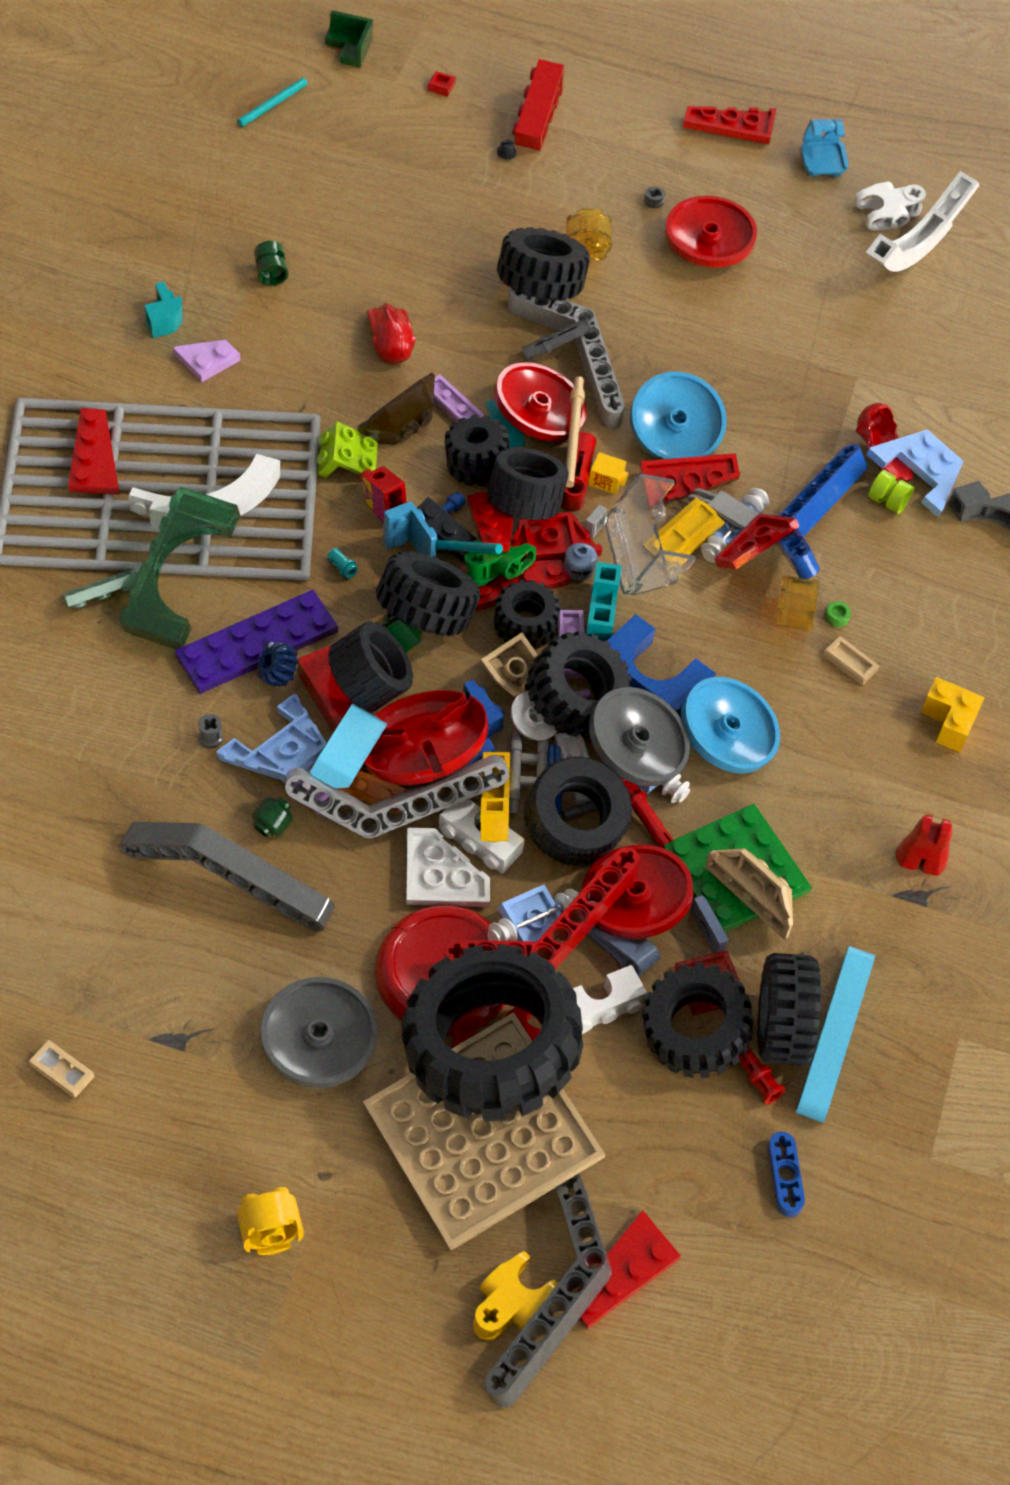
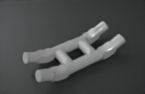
M518 730L511 733L509 814H518L520 786L532 787L541 772L548 767V739L538 741L537 754L521 753L522 734ZM521 764L537 765V776H520Z

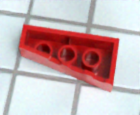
M538 59L536 67L531 69L530 80L532 81L530 85H526L524 92L526 100L524 104L521 103L519 106L518 117L520 118L519 122H514L512 135H515V145L541 151L548 133V123L552 122L554 109H557L559 96L563 92L564 65Z

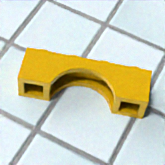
M483 752V759L492 755L502 757L506 762L509 778L503 785L482 793L481 841L494 843L508 841L510 752ZM497 767L492 768L494 775L499 773ZM482 771V779L485 780L486 777Z

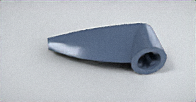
M596 925L587 934L622 967L625 968L632 965L638 977L642 976L660 959L658 949L647 940L639 942L636 939L617 937L606 933Z

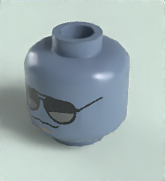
M575 543L569 546L565 552L563 567L570 578L586 580L594 574L597 564L595 549L586 543Z

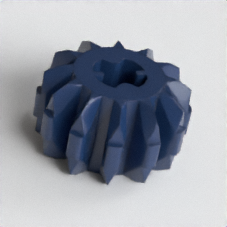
M269 642L267 648L262 649L261 657H258L260 659L256 667L259 669L258 677L263 682L274 687L287 686L288 681H293V674L297 671L296 665L299 663V660L296 657L298 652L287 643Z

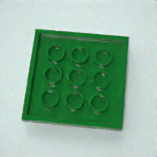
M751 804L678 837L663 847L677 855L686 864L692 877L693 899L701 895L706 898L724 932L759 916L705 868L708 855L713 850L745 848L758 859H762L775 875L783 878L792 889V901L810 893L812 888L755 804Z

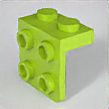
M338 421L320 435V453L317 457L318 475L327 478L339 466L358 475L366 469L372 471L376 469L378 442L376 440L361 435L359 431Z

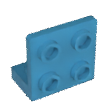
M412 501L384 512L383 544L387 550L395 546H402L410 541L418 554L423 553L427 556L435 557L437 534L432 527L427 525L422 511L417 509Z

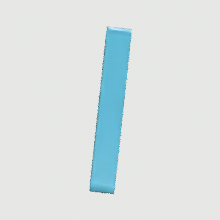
M848 946L796 1114L824 1123L873 966L874 954Z

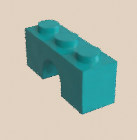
M597 562L586 636L593 634L599 636L598 639L601 641H607L612 636L622 565Z

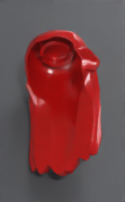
M385 302L379 308L368 309L367 316L373 334L374 348L378 356L384 362L391 365L408 360L414 348L416 336L413 335L407 311L402 308H395Z
M870 404L863 409L858 417L855 432L865 441L868 451L873 446L899 439L896 431L898 425L894 422V415L887 404ZM897 457L883 469L878 466L880 471L885 470L896 476V481L899 479L905 482L911 481L913 473L916 474Z

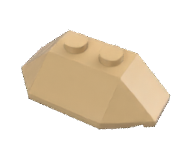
M745 848L713 850L710 852L705 868L779 936L786 940L793 926L792 889L783 878L775 875L762 859H758Z

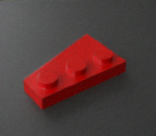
M759 513L714 558L717 567L738 569L800 527L797 519Z

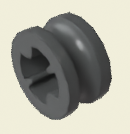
M656 186L647 188L644 198L645 204L651 208L662 207L665 191Z

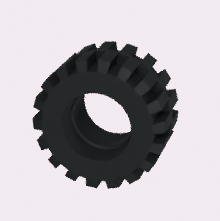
M524 579L519 580L517 584L515 582L509 583L508 588L504 587L501 590V594L497 596L494 627L495 630H498V636L500 638L504 637V642L507 643L520 633H523L535 649L540 648L541 643L544 645L548 644L550 638L553 639L556 634L560 615L559 598L557 595H553L554 590L550 587L545 588L546 584L542 582L537 584L535 580L525 582ZM527 611L537 616L528 618L517 613Z

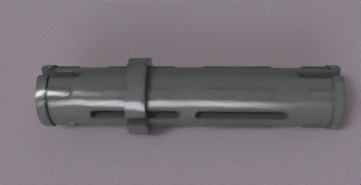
M585 317V319L548 336L545 334L540 336L541 339L522 346V350L529 361L545 352L549 354L553 352L552 349L589 332H593L588 318Z

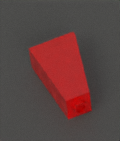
M330 645L298 658L297 674L334 733L348 709L354 703L342 692L332 675L328 661Z

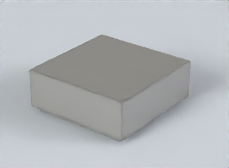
M600 504L586 520L585 528L590 533L589 537L591 539L605 525L607 508Z

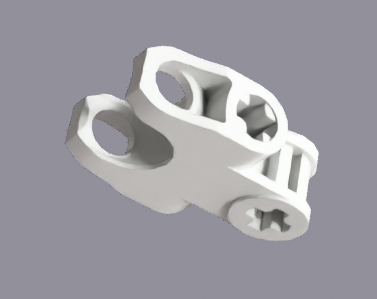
M883 182L859 191L855 196L854 204L859 209L876 210L867 215L865 225L869 230H892L905 226L909 222L910 217L918 216L921 213L922 202L925 199L926 192L919 185H909L895 189L892 183ZM866 196H872L869 199L861 201ZM881 218L878 222L873 223L876 219Z

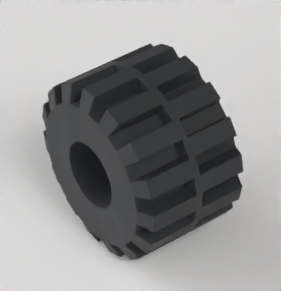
M471 415V418L468 419L463 417L458 419V424L452 423L449 426L450 431L445 433L444 441L448 472L459 483L465 481V485L468 486L473 484L485 486V483L490 482L496 455L510 448L508 430L505 425H501L500 420H491L490 416L487 415L483 417Z

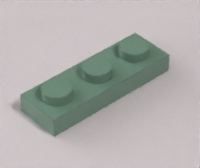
M131 569L61 593L60 596L64 605L72 606V609L85 606L87 604L86 601L95 597L97 600L108 598L111 596L112 591L118 589L121 592L131 590L136 587V583L142 580L139 572Z

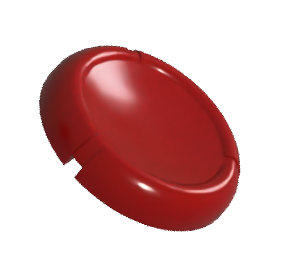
M452 690L426 691L399 699L374 714V716L386 722L387 726L369 753L363 766L376 778L396 785H420L434 782L443 777L446 778L468 765L482 749L488 733L486 710L481 702L473 696H470L467 701L465 693Z
M451 905L422 908L399 920L384 937L375 963L376 985L388 1009L402 1021V1016L408 1008L407 1000L421 978L429 980L428 972L430 968L444 959L445 946L454 940L489 941L487 934L489 925L492 922L475 911ZM488 1005L474 1009L460 1017L450 1027L446 1035H453L454 1029L477 1030L498 1016L506 1005Z

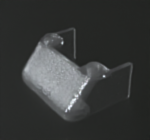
M639 473L606 516L605 530L613 561L616 565H622L620 588L623 594L635 596L674 585L696 561L694 555L663 550L657 526L666 515L662 499L675 484L673 479Z

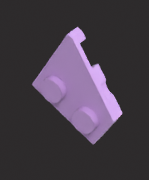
M227 340L174 347V355L201 382L240 361V353Z

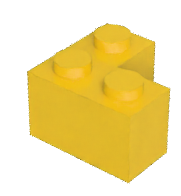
M936 677L921 711L922 714L944 723L936 743L960 753L985 697Z

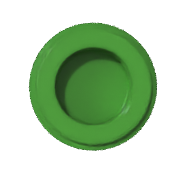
M835 601L827 606L824 617L828 624L834 627H843L849 622L851 610L845 603Z

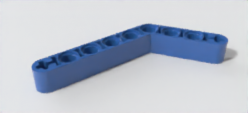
M851 444L842 448L778 515L796 518L800 526L777 542L780 550L800 579H809L820 570L804 536L868 468L858 444Z

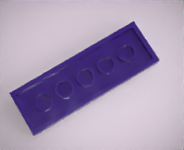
M312 589L175 650V656L199 694H202L257 669L256 667L260 661L258 657H261L262 649L267 648L269 642H284L297 651L337 633L338 625Z

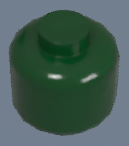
M271 797L265 798L252 814L254 821L252 825L266 838L271 836L279 837L293 821V816L289 811L292 807L281 797L277 800Z

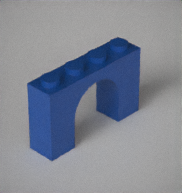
M635 614L607 642L610 643V647L614 651L616 649L619 651L621 660L626 661L629 668L627 674H631L632 684L629 686L657 695L668 703L681 718V708L687 694L700 681L715 677L716 672L695 658L680 674L668 680H655L643 675L637 669L634 660L652 644L655 628Z

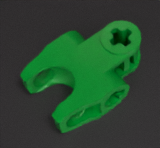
M510 542V550L501 554L469 552L464 558L466 564L465 574L469 575L478 586L486 585L499 576L509 580L514 579L536 560V547L528 543L511 547ZM528 553L526 559L521 562V558Z

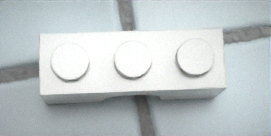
M467 799L447 807L440 814L439 829L442 834L449 839L457 841L469 854H475L482 859L488 868L503 874L523 853L525 839L510 828L508 841L495 843L481 841V831L476 828L480 823L481 808L471 800Z
M632 965L606 975L604 989L608 997L605 999L596 1000L589 997L582 985L573 988L576 992L577 1005L581 1008L582 1034L588 1032L597 1024L602 1022L603 1024L611 1023L619 1015L627 1012L629 1014L635 1013L644 1006L647 991Z

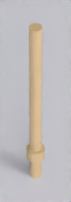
M580 376L575 377L574 388L570 394L572 408L566 468L569 472L566 483L567 488L574 486L581 406L585 400V392L583 390L584 379Z

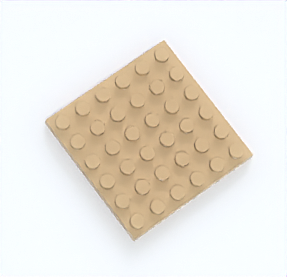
M513 1012L452 1050L470 1059L491 1061L507 1058L522 1051L532 1040ZM412 1073L363 1101L451 1251L605 1158V1153L563 1089L554 1099L549 1095L543 1097V1106L532 1113L522 1117L520 1111L505 1114L506 1121L485 1122L482 1114L472 1113L470 1118L467 1119L447 1111L444 1108L443 1100L438 1104L435 1103L417 1086L416 1076Z

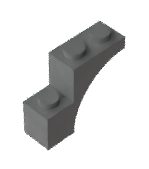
M980 481L953 489L948 504L960 522L965 520H987L1010 529V493L991 499L990 493L983 487Z

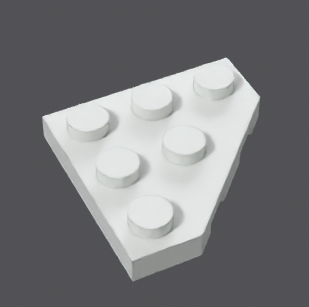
M435 828L407 829L406 905L490 906V877L483 871L477 870L470 863V859L455 846L452 847L443 839V835Z

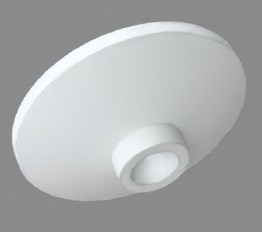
M529 691L519 694L514 699L510 711L511 719L516 729L522 735L532 740L542 741L551 738L557 732L554 729L555 726L551 723L549 725L546 724L541 713L537 714L534 709V701H530Z

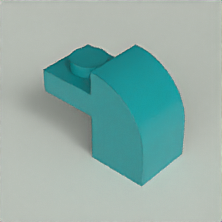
M165 282L155 284L157 302L144 305L145 322L152 338L175 332L183 322L181 296L174 297L173 291H168Z

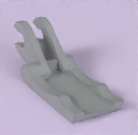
M696 488L694 491L702 497L694 494L688 496L691 500L697 497L700 501H704L717 515L729 521L734 527L742 530L759 514L723 491L714 494Z

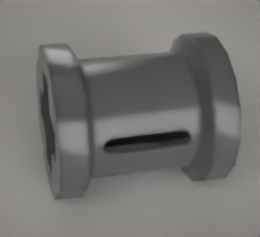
M215 714L202 716L198 721L200 744L206 748H216L223 741L221 718Z

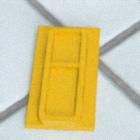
M696 497L643 545V548L672 572L700 547L708 537L721 528L725 522L709 505Z

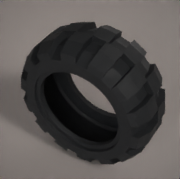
M498 944L497 950L483 951L482 945L462 949L461 957L451 961L446 956L432 966L428 972L429 980L421 978L407 1000L408 1008L402 1016L401 1036L409 1070L416 1076L417 1086L429 1099L437 1104L443 1100L444 1108L451 1113L467 1119L470 1118L472 1113L482 1114L485 1122L506 1121L505 1114L520 1111L523 1117L540 1109L543 1106L542 1098L546 1095L554 1099L571 1080L570 1071H574L579 1065L583 1050V1026L581 1008L577 1005L576 992L563 974L555 972L554 965L534 952L529 957L522 955V950L519 947ZM488 1005H509L523 1009L542 1024L537 1037L526 1048L510 1057L499 1060L482 1061L470 1059L454 1052L444 1043V1038L450 1027L460 1017L474 1009Z

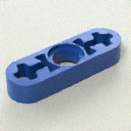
M777 1132L772 1135L767 1147L776 1207L782 1215L795 1217L801 1212L805 1203L796 1142L789 1133ZM778 1142H782L783 1146L787 1147L784 1153L785 1159L780 1160L782 1156L781 1149L776 1147ZM789 1168L793 1172L794 1178L789 1181L780 1178L778 1170ZM792 1188L790 1192L792 1201H797L794 1207H790V1204L785 1202L788 1196L787 1189Z

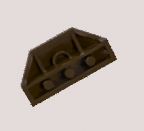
M430 373L421 378L376 411L367 421L362 422L358 426L360 434L371 437L378 444L396 445L401 440L405 441L410 438L413 432L420 426L424 427L429 424L433 413L435 375Z

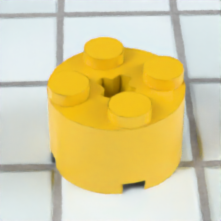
M279 1187L272 1192L260 1195L247 1194L241 1198V1205L237 1210V1218L243 1246L247 1252L250 1253V1249H255L258 1255L276 1254L291 1248L290 1242L296 1238L298 1242L303 1238L304 1231L295 1197L289 1194L288 1188Z

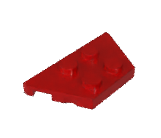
M572 512L558 513L546 520L520 519L518 529L513 536L511 547L520 546L525 543L535 546V561L564 559L568 547L575 543H586L595 549L597 556L602 555V546L600 544L596 545L592 541L588 530L579 524L578 519ZM528 553L521 558V562L526 559Z

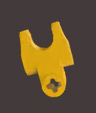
M525 1251L500 1264L483 1281L479 1288L487 1297L476 1309L473 1322L474 1333L481 1340L493 1341L497 1339L513 1323L522 1330L558 1284L553 1279L540 1289L532 1290L524 1287L520 1283L518 1276L529 1264L530 1256Z

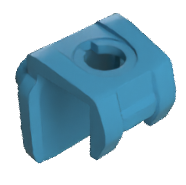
M810 119L801 145L804 168L809 176L817 177L820 174H830L831 176L838 177L846 172L848 168L845 145L839 139L845 136L841 119Z

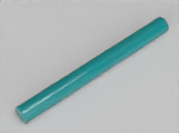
M302 77L237 119L238 125L244 127L307 86V80Z
M437 540L435 544V550L501 554L503 551L502 545L496 543Z

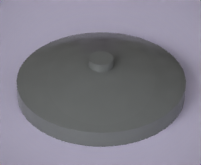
M633 687L614 689L605 694L591 712L589 732L592 744L601 760L621 778L638 785L659 786L673 780L686 766L690 754V741L685 725L675 710L657 695Z
M312 977L291 983L272 998L262 1018L261 1043L267 1060L281 1076L305 1087L326 1088L347 1082L365 1068L376 1046L377 1022L371 1005L357 989L333 978Z

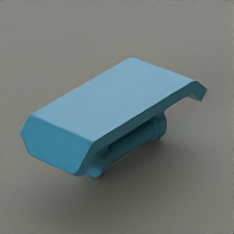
M352 704L319 755L310 774L335 789L349 787L387 726V723Z

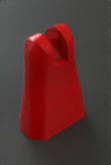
M926 814L896 849V859L901 867L911 870L918 869L923 859L921 871L938 876L941 872L945 871L948 863L953 828L950 820L943 818L939 824L932 822V815Z

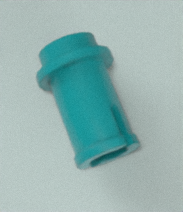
M334 548L328 553L327 561L340 571L341 577L350 579L356 575L358 567L354 560H349L338 548Z

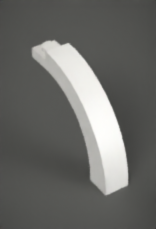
M256 454L251 465L237 480L220 490L200 496L170 497L132 487L129 494L130 511L150 516V522L153 526L170 529L206 528L231 521L252 510L269 495L280 478V460Z

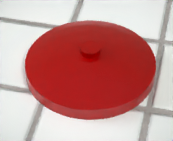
M695 196L681 201L672 208L667 217L665 236L672 250L683 259L705 267H726L737 264L750 255L756 243L757 226L751 214L736 202L718 196Z
M522 362L506 367L497 378L493 392L496 405L502 415L518 430L534 438L552 442L568 440L572 408L570 394L574 385L557 371L540 364ZM585 401L581 406L579 431L587 416Z
M643 844L624 846L635 849L639 854L637 877L595 925L606 933L627 939H642L664 933L678 924L691 906L693 883L690 871L677 855L664 848ZM620 848L598 859L591 866L584 878L582 890ZM590 901L589 903L596 904L598 902Z

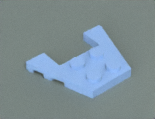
M928 430L873 446L866 454L882 469L897 457L930 485L933 490L923 498L921 503L937 517L944 509L963 464V460Z
M294 693L277 706L278 714L290 722L287 726L253 751L233 738L218 749L216 754L220 761L285 781L286 773L290 769L302 768L307 770L315 764L327 743L315 723L313 724L309 718L305 707L303 708L299 697Z

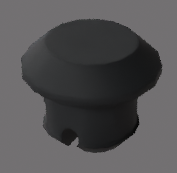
M504 140L501 142V146L498 147L497 154L502 159L509 160L516 156L517 150L511 140Z

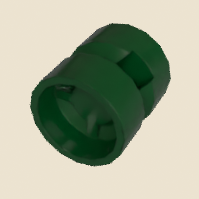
M264 241L258 244L254 250L259 281L267 286H276L284 283L289 274L283 246L276 241Z

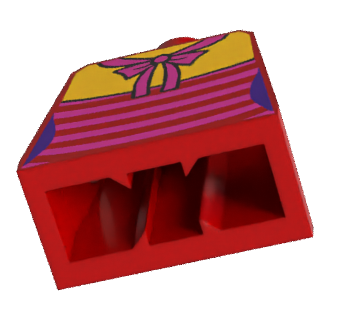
M381 466L373 471L366 469L360 474L359 478L363 483L365 502L384 524L385 511L407 503L405 482L385 466Z

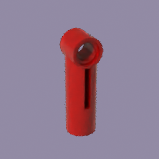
M579 432L575 474L577 465L581 466L580 476L574 478L573 487H565L561 505L568 511H578L585 504L597 443L595 436L588 432Z

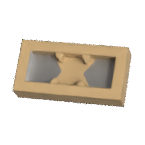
M50 1040L29 1060L32 1068L74 1099L94 1078V1073Z

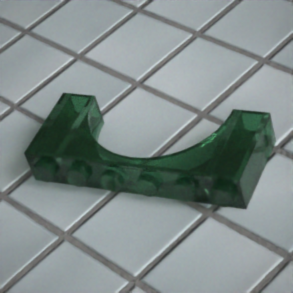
M182 486L179 487L177 494L174 493L170 499V510L167 516H163L161 519L159 535L150 544L148 560L142 563L139 571L140 578L137 584H133L131 587L129 603L127 607L122 608L119 616L124 632L176 650L185 646L192 627L187 618L172 611L160 597L158 580L162 565L176 547L192 538L203 535H222L231 538L240 518V512L236 504Z

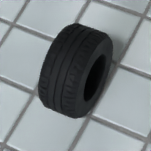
M575 756L555 761L541 772L531 787L525 801L524 820L531 839L534 840L535 845L537 844V847L544 854L547 853L550 858L552 857L556 861L559 860L561 863L586 865L590 864V862H596L617 846L627 832L631 822L632 802L630 794H628L629 791L625 788V783L606 764H602L600 761L597 762L595 759L580 756L578 758ZM564 792H577L585 795L596 805L600 814V825L592 830H578L567 825L557 813L555 807L556 796Z

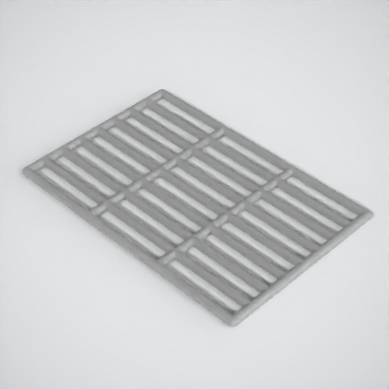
M18 398L15 402L0 497V565L128 571L134 569L145 573L306 581L310 578L321 417L318 414ZM25 408L80 411L81 408L105 409L106 412L114 413L113 422L108 421L109 431H111V444L116 471L207 475L206 485L118 480L119 490L131 491L133 487L148 492L205 495L226 487L216 485L217 476L240 477L248 469V467L218 466L219 457L255 458V455L259 454L277 460L308 461L307 471L280 469L279 478L306 481V490L273 488L266 497L305 500L304 510L254 507L240 516L304 520L303 530L223 525L198 529H170L153 526L151 522L110 520L111 510L130 511L129 500H113L112 494H103V499L11 494L13 485L69 488V477L14 475L16 465L71 468L73 458L18 455L19 446L74 449L76 439L21 436L22 427L77 430L79 420L23 417ZM124 413L204 417L212 418V427L123 422ZM222 419L311 423L310 432L221 428ZM121 432L211 437L210 446L120 441ZM220 437L309 442V451L220 447ZM119 451L209 456L208 465L118 461ZM10 504L101 509L100 519L8 514ZM7 524L99 529L97 539L5 534ZM109 530L201 535L200 545L108 540ZM211 535L302 540V550L210 545ZM3 545L96 549L95 560L2 555ZM106 550L199 555L198 565L105 560ZM209 555L301 560L300 570L209 566L208 560Z

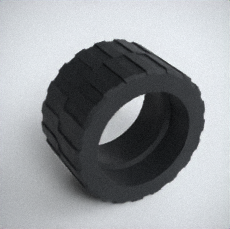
M529 448L505 449L495 457L487 496L494 507L510 516L529 520L550 519L559 513L569 472L560 460L547 453Z
M372 621L365 622L330 647L328 661L337 685L352 703L366 711L378 710L409 690L412 686L413 672L407 653L396 637L378 623H373Z

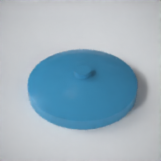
M666 372L649 379L637 392L630 410V424L634 437L643 450L656 460L709 456L717 449L726 431V411L718 393L703 379L685 372Z
M712 677L700 681L685 697L681 708V720L687 730L689 741L694 749L714 766L733 773H751L763 768L776 754L780 743V729L777 718L766 700L750 686L727 677Z

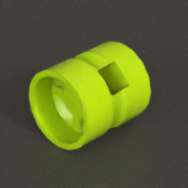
M883 470L873 482L868 498L878 504L886 503L887 509L899 514L908 503L914 486L903 480L897 482L896 476Z

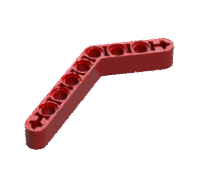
M623 847L617 850L537 942L454 940L445 946L444 958L448 956L452 961L462 956V949L482 945L483 951L497 950L498 944L519 947L522 950V955L529 957L534 952L540 957L547 959L555 966L556 970L635 880L639 866L638 852L630 847ZM590 901H595V902H598V903L592 904V903H589V902H590ZM573 920H579V921H581V922H580V923H575V922H572V921H573ZM562 939L564 942H557L555 940Z

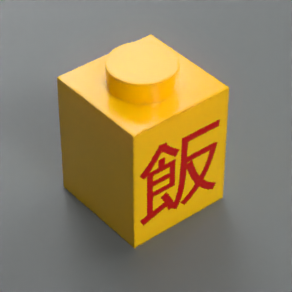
M599 452L591 468L588 485L616 495L619 487H624L629 473L625 472L627 461Z

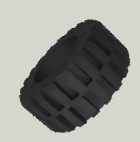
M517 228L510 231L503 238L497 272L500 280L507 287H512V290L516 292H521L523 295L533 296L541 300L543 298L549 301H555V299L563 301L567 298H574L583 290L590 263V255L583 244H580L575 238H570L569 235L560 234L554 230H545V228Z
M402 551L389 558L377 586L376 596L381 607L387 609L391 616L397 617V620L427 633L432 632L440 636L445 634L454 636L467 629L479 602L480 590L477 583L473 582L469 575L464 574V571L453 567L452 564L423 553L417 554L413 551L405 553Z
M585 632L564 633L560 637L553 639L538 654L529 667L527 688L531 689L528 692L530 701H534V709L537 714L541 713L544 717L543 721L548 725L550 723L554 725V729L560 733L566 731L569 736L577 737L581 734V737H590L589 720L595 705L608 692L618 688L630 687L629 685L632 684L631 674H627L629 668L626 661L621 660V654L617 649L614 651L610 647L609 642L599 640V636L593 634L586 636ZM564 669H571L582 674L591 684L595 700H588L576 694L565 679Z
M772 953L765 958L759 990L757 1019L759 1056L765 1062L806 1065L814 1057L820 1024L821 974L818 960L811 955Z
M695 962V967L687 968V964L678 966L679 970L673 972L671 969L663 974L664 980L657 979L652 984L653 993L647 992L644 999L646 1006L642 1008V1018L648 1045L651 1052L655 1053L656 1059L662 1065L667 1063L669 1070L676 1074L682 1070L685 1077L693 1078L694 1073H700L701 1078L710 1077L709 1072L717 1071L718 1075L726 1072V1065L730 1064L734 1067L739 1062V1054H746L749 1049L748 1041H751L753 1038L754 1021L750 998L745 993L743 984L740 981H735L734 975L728 970L721 973L720 966L711 964L709 968H706L704 963ZM693 1002L712 1003L725 1014L722 1026L714 1034L701 1039H690L679 1035L672 1029L671 1022L674 1015L682 1007Z

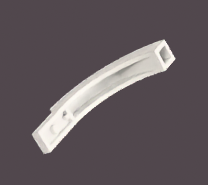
M960 171L926 216L911 231L894 241L879 234L866 251L867 255L890 271H901L917 263L953 226L952 221L977 190L979 182Z

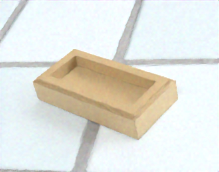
M841 636L829 645L822 655L862 686L880 667Z

